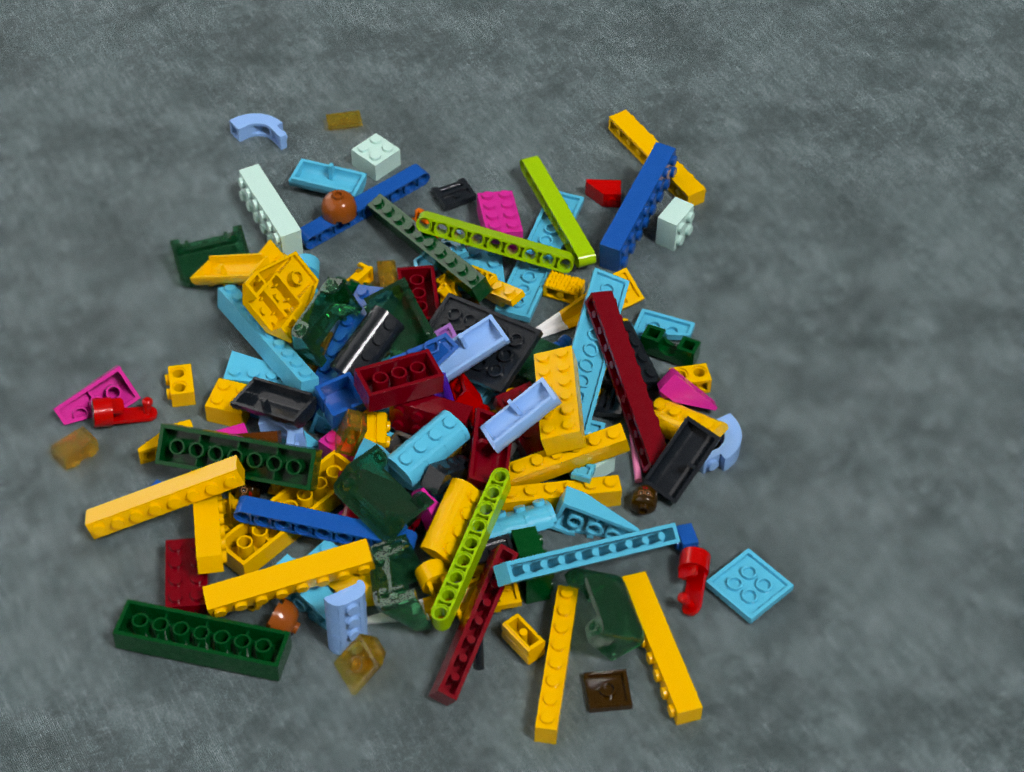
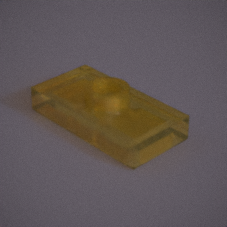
M359 110L326 115L329 130L362 126Z

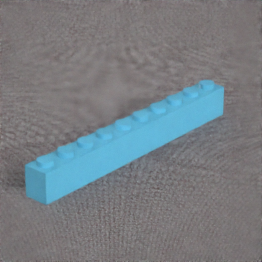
M235 284L219 287L217 307L286 386L310 392L314 396V387L319 385V377L286 341L264 331L242 304V292Z
M670 523L506 561L493 566L498 587L668 547L680 543L676 524Z

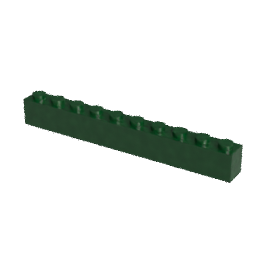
M379 194L367 204L375 219L443 274H446L478 302L493 291L483 274L435 236L420 232L416 228V221L382 194Z

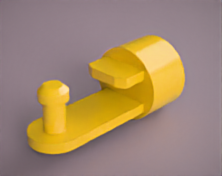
M441 559L425 561L415 570V576L422 591L430 594L433 601H435L437 598L436 593L440 591L448 573ZM460 608L456 613V616L458 617L459 621H461L463 617Z

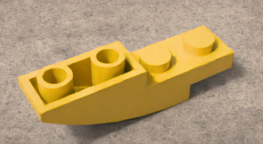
M471 265L486 277L493 289L485 297L489 301L501 307L506 304L513 307L525 296L522 289L498 280L496 274Z

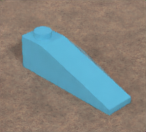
M566 486L555 509L557 521L554 522L555 527L550 528L570 536H575V533L585 534L587 538L592 539L594 536L605 537L606 539L639 531V528L587 493Z

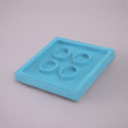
M466 247L469 256L464 258L467 263L497 275L498 280L505 282L502 255L475 247ZM458 286V291H464L460 286Z
M749 548L710 577L705 583V586L750 624L794 588L790 581Z

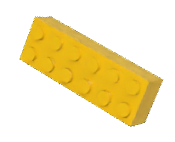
M572 345L534 354L536 382L543 377L562 402L539 421L540 439L546 455L586 447L578 363Z

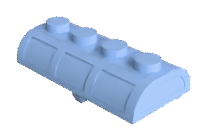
M490 314L452 338L459 348L439 368L442 372L446 373L448 382H450L511 342Z
M542 377L513 401L509 399L507 401L508 405L481 425L480 428L492 448L499 454L505 447L519 438L562 402Z
M358 580L356 584L324 598L328 648L336 655L344 656L356 653L368 642L366 587L364 581Z

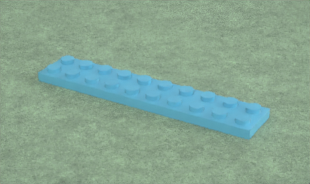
M559 191L573 216L577 219L584 204V197ZM542 208L527 240L563 250L564 244ZM533 250L526 251L528 254H535ZM550 255L544 256L548 260L552 259ZM517 260L507 284L522 289L525 296L513 307L507 304L501 307L496 304L494 311L512 319L530 323L543 294V285L552 270Z
M594 268L572 342V348L578 363L585 435H588L606 370V363L585 301L593 292L612 291L621 314L630 282L598 268Z

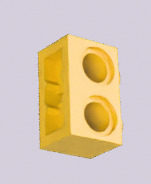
M191 363L168 366V374H165L166 386H170L166 391L167 399L172 400V406L196 405Z
M706 363L673 367L704 393H710L712 378Z

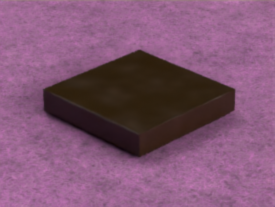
M626 669L584 672L583 678L589 713L632 709L633 704Z

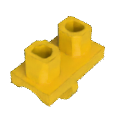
M446 274L436 279V283L439 285L437 292L440 294L441 303L448 293L462 298L460 291H458V285L449 279Z

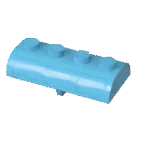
M301 158L288 181L292 187L324 194L333 190H345L353 197H356L364 191L367 173L337 167L333 163L324 164Z
M442 410L390 455L386 456L384 462L413 487L423 479L430 464L448 458L470 439L469 431L451 412Z
M543 498L534 500L532 505L526 507L524 504L513 507V511L506 512L501 510L489 539L509 534L511 539V530L536 526L537 532L555 527L554 522L557 521L555 511L548 500L544 501Z

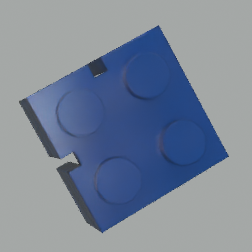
M350 372L314 387V397L317 398V405L322 413H324L332 429L348 423L349 418L353 421L362 417L363 411L367 410L354 386V377Z

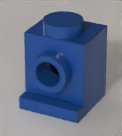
M692 523L676 526L680 538V543L674 544L676 550L681 552L686 547H698L699 541Z

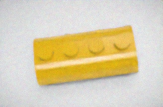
M264 253L210 255L209 259L190 277V280L197 286L208 285L212 287L228 284L240 286L253 272L269 265V258L264 256Z
M658 397L653 402V409L659 419V426L665 439H672L687 416L719 437L729 429L725 422L711 418L663 397Z
M460 478L451 479L420 546L421 549L434 559H441L448 570L482 496L481 491L475 486Z

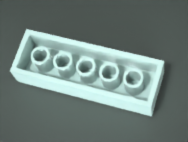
M259 164L239 170V178H237L241 188L239 196L242 201H245L247 210L252 212L255 223H259L262 234H266L267 241L271 239L277 248L286 255L295 251L298 255L303 254L301 229Z

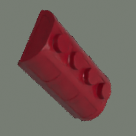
M476 407L466 481L477 489L484 491L493 470L501 467L509 471L512 443L498 454L492 448L480 428L481 425L497 413Z

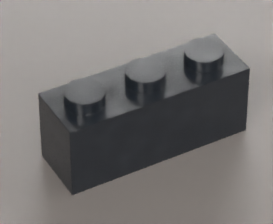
M459 454L430 464L420 485L435 496L445 493L452 478H460L466 481L469 458Z

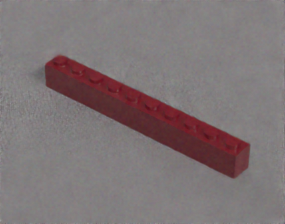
M612 291L593 292L586 299L585 305L644 473H648L666 447L665 436L661 432L659 419L655 415L653 402L649 398L647 385L643 381L641 368L636 361L635 351L630 344L629 334L624 327L623 317L617 307V300L614 298Z

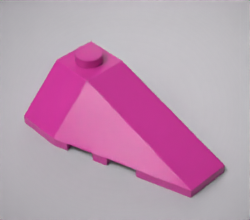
M116 365L56 406L54 411L62 423L67 425L92 417L91 401L93 398H121L124 402V408H127L141 397L120 366Z

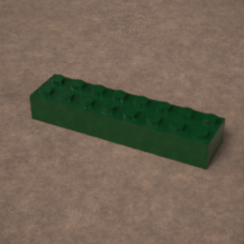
M161 423L155 464L196 470L237 455L245 469L246 480L311 491L317 489L323 449L171 423Z
M127 599L112 633L115 647L119 649L274 681H280L292 648L291 633L288 631Z

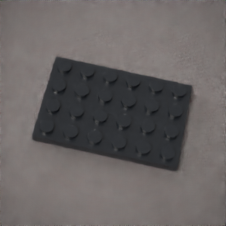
M448 293L411 348L435 338L434 331L448 323H451L458 335L491 314L511 343L471 367L464 374L470 382L497 394H502L507 391L543 336L541 330Z

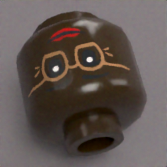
M245 479V485L231 489V494L235 495V498L238 500L239 497L244 495L260 498L261 483Z
M641 485L633 490L631 508L634 512L640 515H648L656 510L658 495L655 489L649 485Z

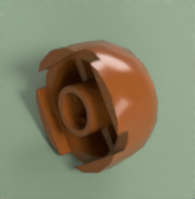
M333 190L327 193L321 204L322 217L331 224L351 222L357 215L355 198L345 190Z
M280 599L279 602L281 603L277 604L265 627L296 634L301 624L298 622V608L288 599Z

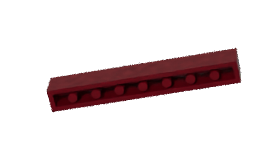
M499 544L491 550L430 691L429 697L446 706L457 701L505 586L498 587L493 566L515 560L518 557L519 553L509 547Z

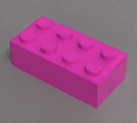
M502 190L499 192L486 191L477 193V213L481 227L523 238V228L512 191ZM491 240L493 244H500L498 240ZM509 245L511 249H517V246Z

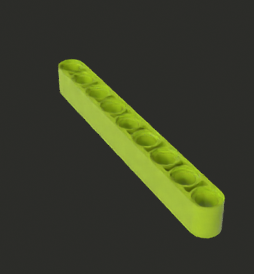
M539 156L521 159L520 168L566 250L574 255L576 267L581 268L595 264L596 255Z
M429 211L421 212L416 221V228L422 233L562 273H568L573 269L574 255L565 250ZM426 219L429 224H423L421 220ZM443 224L447 229H441L439 225ZM461 229L464 231V234H458L456 230ZM478 234L482 239H476L474 235ZM491 240H498L500 244H493ZM509 245H515L517 249H511ZM533 250L535 254L531 255L528 254L526 251ZM550 255L552 259L548 260L544 256ZM568 260L570 264L566 265L563 264L561 261Z
M496 468L491 473L433 604L431 617L433 627L438 631H445L452 625L511 489L510 474L505 468Z

